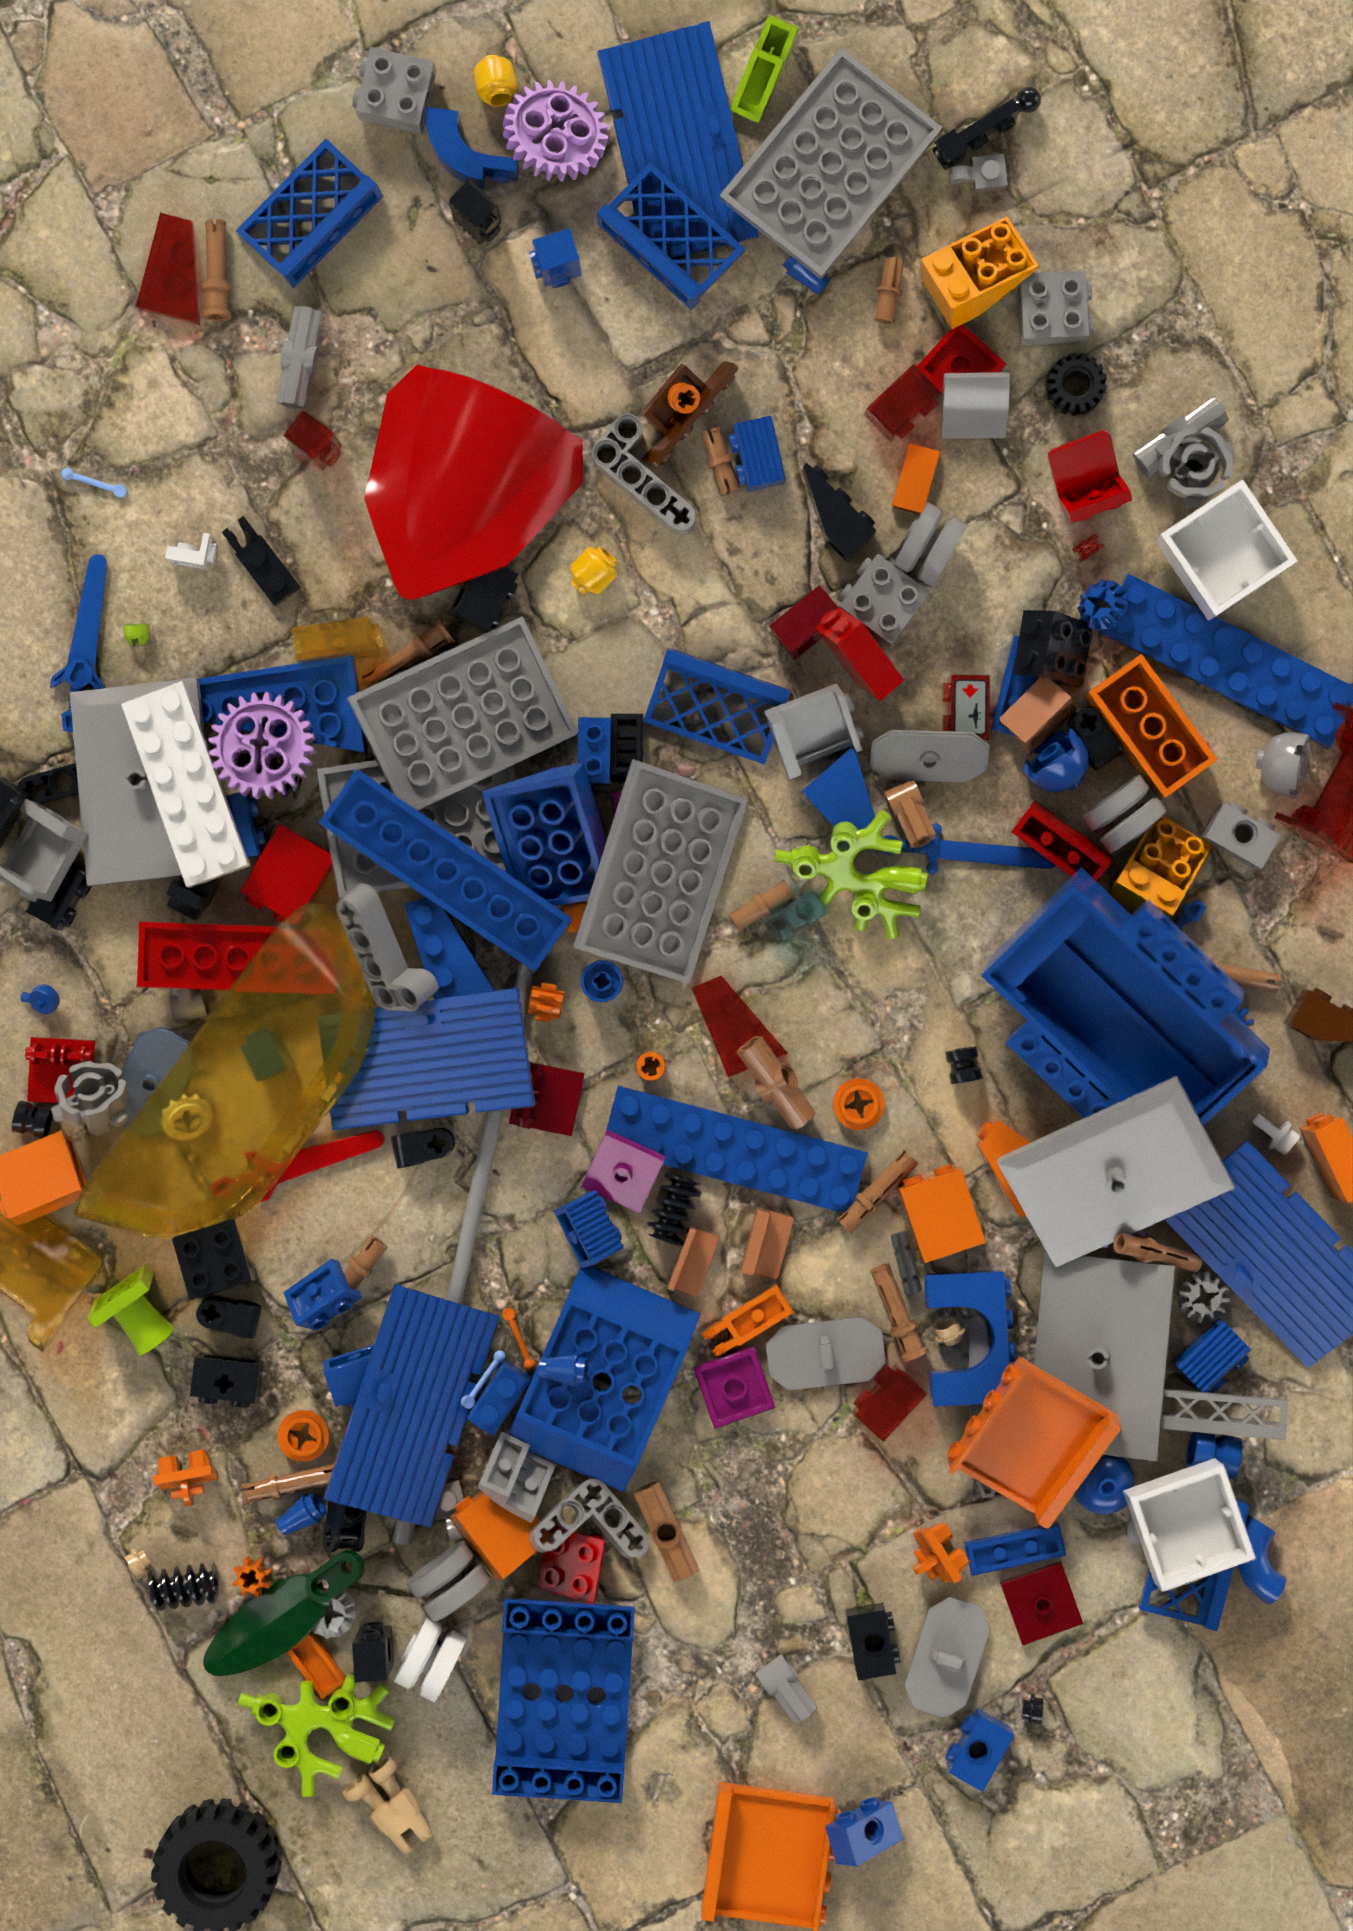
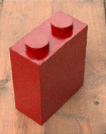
M840 607L826 613L822 617L821 623L815 627V630L854 682L878 701L883 700L905 681L864 624Z
M279 824L240 892L247 895L244 901L260 910L264 906L275 912L273 918L287 926H290L292 922L301 924L333 870L331 854L288 827Z

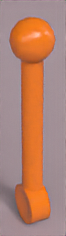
M508 1307L504 1309L503 1317L510 1323L524 1358V1369L526 1371H533L536 1368V1362L529 1356L514 1318L516 1316L515 1310Z

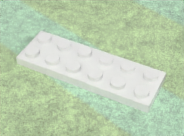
M180 681L122 703L123 711L186 887L192 888L250 866L218 773L212 767L214 762L208 753L209 748L185 682Z

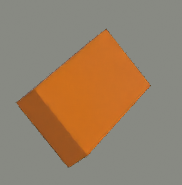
M909 443L891 507L918 515L922 514L940 451Z
M313 1631L296 1646L287 1651V1654L306 1681H313V1690L321 1701L342 1687L346 1675Z

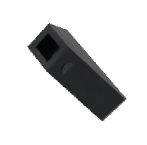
M806 462L802 473L824 541L848 563L875 535L877 531L873 527L875 522L865 511L861 510L858 513L850 505L852 499L839 487L835 490L827 482L829 477L819 466L815 465L812 468Z

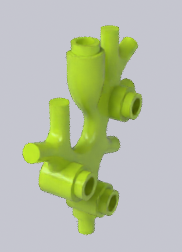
M880 810L873 821L861 830H857L856 826L850 822H840L835 825L831 837L833 852L829 854H820L815 847L809 845L802 846L799 849L793 848L792 852L776 849L774 862L789 864V869H793L797 877L807 880L820 874L826 878L827 886L819 896V900L823 904L829 905L834 897L843 890L854 893L852 913L856 917L854 924L856 930L865 931L868 920L878 914L883 920L887 938L895 939L900 936L896 922L897 916L904 915L919 918L921 905L888 900L884 897V891L893 889L917 894L918 891L924 892L928 873L921 872V868L892 865L883 867L871 874H863L854 867L855 856L865 849L900 854L902 841L887 839L881 835L882 829L891 818L883 810Z
M347 1674L342 1687L333 1692L328 1706H320L316 1703L313 1696V1681L300 1682V1701L295 1705H285L283 1698L276 1693H268L264 1696L259 1694L256 1698L243 1692L237 1705L252 1710L251 1715L256 1716L262 1725L271 1726L277 1723L284 1728L286 1736L279 1740L274 1750V1760L283 1768L297 1767L301 1773L302 1796L311 1797L315 1795L316 1774L323 1773L339 1779L343 1769L340 1765L312 1754L308 1748L307 1741L309 1734L314 1729L323 1728L329 1731L336 1744L349 1756L371 1764V1762L378 1764L385 1745L379 1743L380 1739L355 1730L352 1727V1722L354 1719L360 1718L385 1729H392L396 1718L384 1714L377 1709L378 1704L390 1693L389 1688L381 1682L370 1695L360 1700L357 1699L354 1692L358 1682L354 1683V1675ZM345 1698L348 1704H341L338 1699ZM267 1704L274 1705L276 1710H269ZM285 1746L292 1747L294 1752L286 1751Z

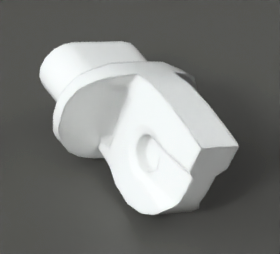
M1260 1114L1256 1115L1252 1123L1272 1137L1267 1144V1149L1269 1150L1275 1148L1281 1154L1286 1155L1300 1138V1135L1290 1128L1291 1123L1289 1121H1286L1278 1128Z

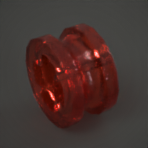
M1097 533L1072 549L1074 553H1079L1080 558L1078 560L1080 563L1105 547L1103 543H1098L1097 538L1099 536Z

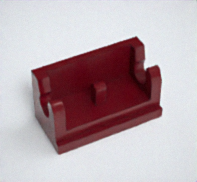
M818 585L769 627L774 633V637L795 661L822 639L815 630V627L821 623V619L826 613L839 607L823 588Z

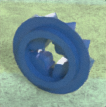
M1100 579L1096 584H1088V590L1080 595L1081 602L1080 606L1077 607L1081 616L1080 620L1087 622L1088 627L1093 630L1104 631L1113 628L1123 619L1128 608V597L1124 588L1115 581ZM1105 598V601L1108 603V605L1111 606V609L1108 607H1101L1099 609L1095 605L1094 601H1103Z

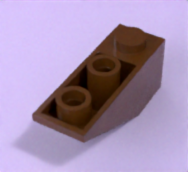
M1315 988L1313 992L1302 990L1284 1024L1311 1040L1353 1042V1008L1345 1004L1341 1008L1330 1002L1332 996L1320 989Z

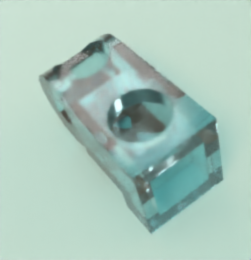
M811 888L764 922V925L776 943L780 944L793 934H797L826 915L829 911L819 900L815 890Z

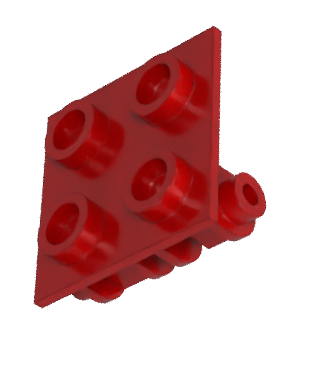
M30 1037V1047H26L25 1059L29 1060L27 1102L58 1103L55 1086L58 1077L61 1075L68 1076L71 1090L66 1095V1098L71 1097L74 1092V1084L69 1068L85 1061L95 1062L96 1040Z
M553 1526L548 1531L552 1534L554 1531L559 1530V1528ZM573 1532L556 1549L543 1552L537 1589L585 1603L595 1604L604 1548L606 1546V1540H603L604 1535L592 1533L589 1536Z

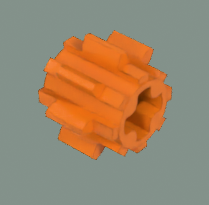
M543 982L541 987L533 985L528 1014L536 1015L535 1020L550 1023L551 1019H560L565 991L557 990L558 985Z
M250 1556L244 1558L243 1567L237 1565L233 1568V1571L236 1573L235 1575L238 1577L232 1585L240 1586L242 1589L241 1596H245L251 1591L257 1598L262 1594L261 1589L263 1587L269 1588L272 1586L271 1581H269L270 1579L267 1577L273 1571V1568H266L263 1565V1557L254 1562ZM252 1570L256 1572L255 1578L257 1581L254 1583L249 1581L250 1575L248 1573Z

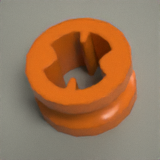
M677 383L670 388L667 401L674 411L689 414L698 407L700 394L692 385ZM688 391L689 394L686 396L690 397L687 404L681 403L679 406L678 403L681 402L678 399L679 393H686Z
M645 1052L637 1060V1072L645 1080H657L664 1073L665 1061L657 1052ZM653 1057V1061L656 1058L660 1062V1066L656 1068L657 1073L655 1075H649V1071L647 1073L643 1072L642 1066L646 1064L645 1058Z

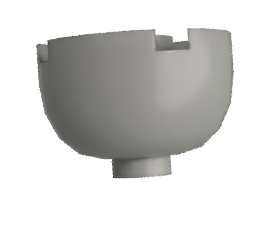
M1287 732L1276 735L1269 741L1265 750H1259L1256 768L1262 769V780L1272 792L1286 797L1299 798L1303 787L1297 786L1299 779H1302V777L1306 778L1310 760L1311 742H1307L1311 737L1309 734Z

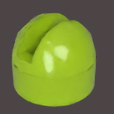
M149 624L123 625L126 642L134 647L136 638H138L139 646L145 645L150 635Z

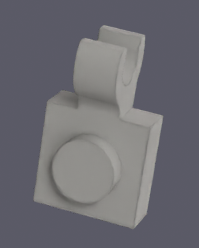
M1004 153L972 157L970 160L971 167L966 165L954 166L951 168L952 172H949L950 186L973 183L974 193L1003 190L1008 186Z
M460 1479L445 1484L435 1514L436 1520L446 1519L450 1541L463 1538L449 1519L456 1512L453 1507L465 1498Z

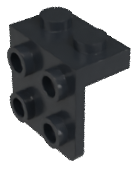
M1023 610L1013 674L1024 677H1045L1073 687H1081L1087 672L1086 665L1092 641V629L1088 627L1087 622L1057 611Z

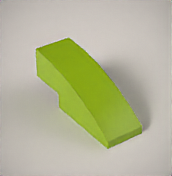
M768 15L757 45L754 47L730 111L760 123L786 65L800 27L773 15Z

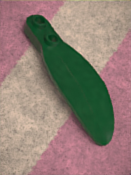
M352 1550L343 1551L332 1557L315 1571L285 1578L263 1590L259 1597H253L232 1616L210 1643L203 1659L205 1670L214 1676L239 1674L268 1663L292 1649L319 1624L327 1612L331 1601L362 1577L365 1568L362 1557ZM347 1561L353 1566L352 1572L346 1567ZM323 1579H325V1580L328 1582V1584H329V1588H328V1589H325V1588L323 1587V1585H322V1580H323Z

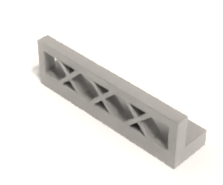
M1164 1389L1163 1397L1176 1398L1184 1408L1178 1413L1162 1411L1161 1429L1277 1440L1286 1439L1288 1399ZM1182 1398L1193 1400L1189 1404H1186ZM1199 1400H1208L1217 1411L1211 1416L1197 1415L1190 1407ZM1215 1401L1226 1403L1222 1407H1219V1405ZM1232 1403H1241L1250 1414L1244 1419L1231 1418L1226 1415L1224 1410ZM1248 1404H1254L1259 1406L1255 1410H1253ZM1265 1406L1280 1407V1422L1264 1421L1257 1413Z

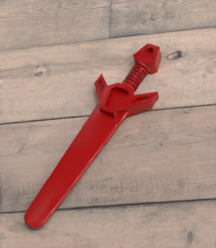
M373 1130L273 1157H268L256 1150L244 1152L242 1154L256 1162L253 1171L237 1175L236 1178L235 1176L232 1178L226 1175L220 1177L209 1185L212 1196H229L235 1188L238 1189L241 1186L244 1187L257 1183L264 1187L258 1203L267 1201L271 1198L278 1184L378 1149L383 1146L385 1136L382 1132Z

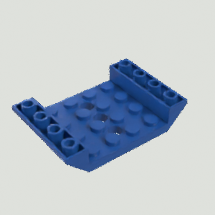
M588 1266L582 1269L580 1267L542 1357L551 1358L580 1354L581 1357L588 1358L586 1384H578L575 1387L549 1378L539 1377L538 1364L508 1435L530 1444L528 1451L590 1478L599 1479L606 1485L624 1492L637 1468L678 1373L701 1313L595 1267ZM602 1372L608 1374L612 1380L611 1386L606 1390L597 1389L593 1384V1378L596 1374ZM633 1385L640 1389L642 1396L639 1401L629 1403L624 1399L623 1391L628 1386Z
M514 1598L504 1599L503 1648L492 1795L622 1803L635 1606ZM528 1683H536L540 1686L542 1693L535 1699L528 1698L523 1692L524 1686ZM561 1685H568L573 1689L574 1695L571 1699L562 1701L556 1696L555 1690ZM593 1687H600L605 1691L606 1698L599 1703H594L588 1698V1691Z

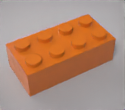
M1142 654L1083 695L1091 708L1097 709L1102 714L1108 727L1119 740L1125 755L1159 800L1172 794L1218 760Z

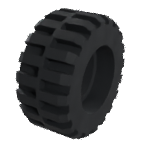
M224 1798L221 1799L219 1804H214L213 1799L202 1801L200 1807L193 1804L186 1808L181 1816L178 1815L171 1822L160 1840L152 1860L155 1866L151 1871V1880L157 1883L154 1893L157 1900L164 1899L165 1904L162 1909L168 1916L174 1913L178 1917L175 1923L184 1928L186 1923L194 1926L193 1931H204V1929L224 1931V1928H228L229 1931H237L241 1929L243 1922L250 1924L254 1921L259 1911H263L268 1904L281 1871V1860L278 1859L281 1849L279 1842L273 1841L275 1831L272 1826L264 1827L262 1822L265 1817L258 1811L254 1815L247 1811L249 1805L240 1802L239 1806L235 1807L231 1805V1799ZM206 1841H219L228 1844L240 1854L245 1863L247 1872L245 1880L239 1887L229 1891H214L202 1886L193 1877L189 1869L188 1855L190 1850L195 1845Z

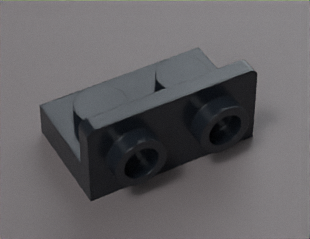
M72 863L52 901L49 902L38 898L36 902L31 901L26 912L51 925L50 927L55 930L63 931L64 927H70L77 915V910L74 908L79 899H84L91 890V887L87 886L86 870Z

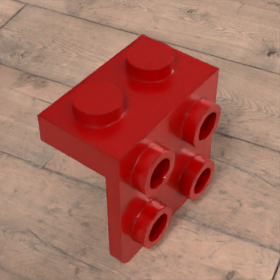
M1101 430L1051 449L1048 452L1047 456L1059 506L1071 523L1088 520L1095 514L1117 509L1122 504L1133 501L1129 487L1119 474L1111 435L1108 431Z

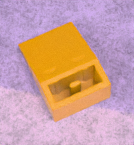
M1008 216L922 258L921 280L951 329H954L983 314L1035 272L1039 265Z
M1162 816L1142 835L1108 893L1131 915L1149 899L1171 919L1213 845Z

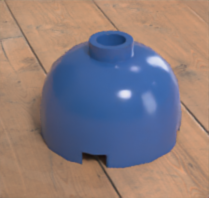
M1069 729V734H1065L1061 730L1049 736L1034 751L1038 755L1032 762L1026 759L1023 765L1024 773L1038 788L1047 792H1062L1067 789L1074 790L1083 782V776L1089 764V754L1083 741L1073 729Z
M1102 1455L1074 1493L1076 1501L1086 1510L1100 1515L1114 1514L1124 1509L1127 1502L1123 1490L1135 1486V1475L1129 1462L1124 1457Z

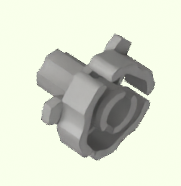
M1193 426L1177 433L1172 440L1162 438L1155 448V451L1161 456L1159 474L1163 478L1171 474L1172 479L1167 483L1166 487L1170 492L1183 498L1185 508L1198 509L1201 500L1220 492L1225 486L1223 480H1227L1233 474L1232 454L1234 449L1229 440L1224 441V438L1210 427L1202 429L1198 437L1209 440L1214 448L1198 441L1186 442L1179 446L1183 439L1193 437L1197 433V429ZM1218 461H1221L1223 464L1221 480L1214 487L1205 488L1216 478L1219 470ZM1189 463L1193 464V471L1189 470V467H1187Z
M85 1061L71 1066L69 1072L74 1084V1092L68 1098H66V1095L71 1090L68 1076L61 1075L58 1077L55 1094L59 1104L51 1108L55 1122L66 1120L75 1127H79L83 1122H86L89 1133L99 1136L102 1133L111 1132L114 1126L121 1127L128 1120V1115L123 1109L126 1107L130 1097L122 1070L113 1064H98ZM110 1081L118 1085L117 1091L115 1090V1087L113 1085L109 1084Z

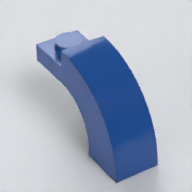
M426 107V127L433 151L442 166L452 176L463 183L470 179L481 189H484L486 176L498 183H509L510 180L518 181V160L514 161L510 157L482 154L472 150L464 143L459 132L461 120L458 111Z

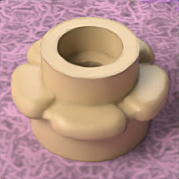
M950 1317L942 1320L935 1326L934 1330L937 1334L935 1339L938 1343L944 1342L946 1346H952L963 1339L962 1335L966 1329L963 1324H960L958 1318Z
M134 1548L131 1549L132 1553L124 1558L137 1580L144 1575L148 1577V1569L153 1566L144 1550L137 1553Z

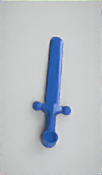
M937 823L932 824L936 838L930 841L929 844L919 848H911L907 840L897 839L893 835L884 836L887 839L902 841L901 852L926 855L929 863L926 865V871L931 875L938 872L937 859L1052 869L1056 866L1033 848L939 840L942 827ZM881 851L882 853L887 855L893 854L891 852Z

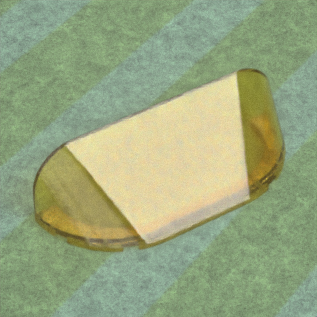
M310 902L302 906L265 943L92 1175L76 1202L74 1208V1215L76 1217L138 1235L172 1239L178 1235L242 1217L254 1208L272 1189L356 1076L368 1050L366 1046L370 1030L374 1027L375 1000L366 983L340 918L328 905Z

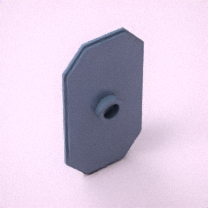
M162 1026L139 1034L122 1069L130 1095L127 1105L123 1109L128 1115V1120L122 1125L124 1128L142 1138L164 1131L159 1120L162 1116L161 1108L167 1107L170 1099L176 1100L181 1098L197 1066L189 1041ZM115 1083L114 1087L117 1091L118 1085Z

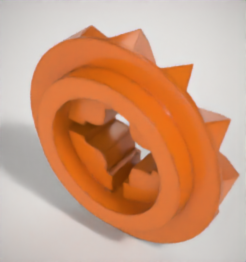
M856 1078L843 1083L836 1091L833 1099V1110L837 1119L844 1126L854 1130H864L874 1126L882 1117L885 1108L884 1096L876 1084L867 1079ZM855 1090H857V1094L860 1095L861 1099L872 1100L868 1105L863 1106L862 1118H860V1114L855 1108H845L849 1103L854 1102Z
M299 1409L287 1415L281 1422L277 1433L278 1444L282 1452L290 1459L299 1462L312 1461L325 1451L329 1443V1429L324 1418L320 1417L313 1410ZM308 1423V1434L312 1435L315 1439H307L299 1448L300 1437L292 1431H301Z

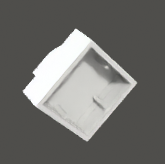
M1243 479L1163 532L1154 540L1208 621L1297 562V559Z
M1214 1458L1123 1490L1154 1583L1162 1592L1256 1559L1224 1465Z

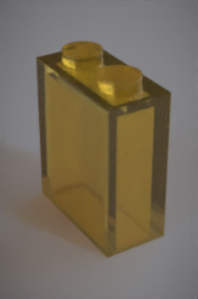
M370 616L291 628L295 658L298 663L349 655L355 656V660L381 656L380 647H385L382 627L380 628L379 624H376Z

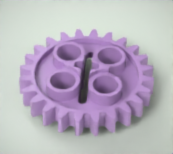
M548 80L546 88H542L538 82H535L533 91L526 86L523 87L522 95L515 94L512 104L509 103L503 120V126H505L503 138L508 139L506 149H515L514 161L524 159L522 169L525 170L533 166L535 168V177L543 171L546 172L547 181H550L552 174H557L560 182H563L567 173L573 180H576L579 171L587 175L590 166L595 168L599 158L603 157L608 141V136L606 135L608 124L602 123L605 114L604 112H595L598 105L597 101L589 104L586 102L589 93L586 92L578 96L576 94V85L568 91L565 90L564 81H561L558 88H554L551 80Z
M265 692L262 701H260L255 693H252L251 702L249 703L242 697H239L240 707L236 709L229 703L227 706L231 714L226 716L219 713L218 716L223 721L222 726L212 725L211 727L218 733V737H211L208 741L217 746V748L208 753L212 758H219L212 764V767L215 770H223L219 778L223 782L231 779L228 787L234 791L240 786V793L245 797L251 789L256 799L260 798L262 791H265L266 795L272 799L274 789H278L285 795V784L289 783L296 788L297 783L294 777L297 775L306 778L307 776L301 768L303 766H313V763L306 756L316 753L314 747L308 745V743L316 740L314 734L305 733L313 726L309 721L301 722L306 714L302 710L294 713L296 705L293 701L288 702L284 706L282 695H278L274 702H272V697L268 692ZM264 718H268L263 734L262 722ZM255 722V729L251 734H241L242 726L245 723ZM281 724L287 725L288 730L283 737H273L274 729ZM263 738H264V740H265L269 745L262 747V751L260 752V751L256 748V746H257V745H262V743H263ZM251 754V761L247 766H237L238 758L241 755ZM277 756L284 758L281 768L270 770L269 764L273 758ZM261 760L262 772L260 774H257V770L259 768Z

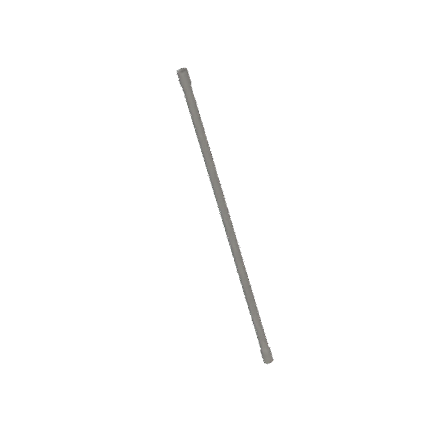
M519 962L514 988H519L520 1003L524 1020L534 971ZM504 1110L489 1111L485 1118L446 1300L462 1304ZM397 1519L392 1541L402 1545H411L415 1524Z

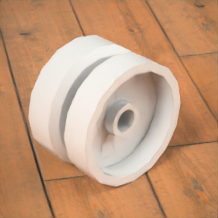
M426 1617L418 1633L414 1634L400 1660L402 1664L393 1682L406 1689H410L415 1685L420 1674H425L419 1688V1696L434 1703L448 1680L467 1637L451 1630L446 1634L441 1645L438 1646L436 1642L442 1631L441 1623Z

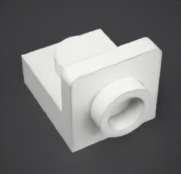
M203 533L200 551H196L197 546L178 542L177 547L167 545L165 559L171 564L209 571L210 562L215 563L218 544L214 543V538L211 534Z

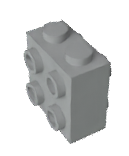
M370 47L368 57L363 56L360 65V76L363 77L361 89H355L352 101V108L356 109L359 120L422 135L426 120V107H429L436 76L434 61Z
M1086 271L1032 273L1017 285L1020 346L1085 343L1089 333H1093L1094 317L1093 313H1088L1087 301L1092 300L1091 280L1086 281Z
M877 554L873 561L868 557L865 559L856 572L861 576L854 587L848 583L837 600L841 602L839 606L841 609L861 621L873 637L890 648L927 598L930 591Z

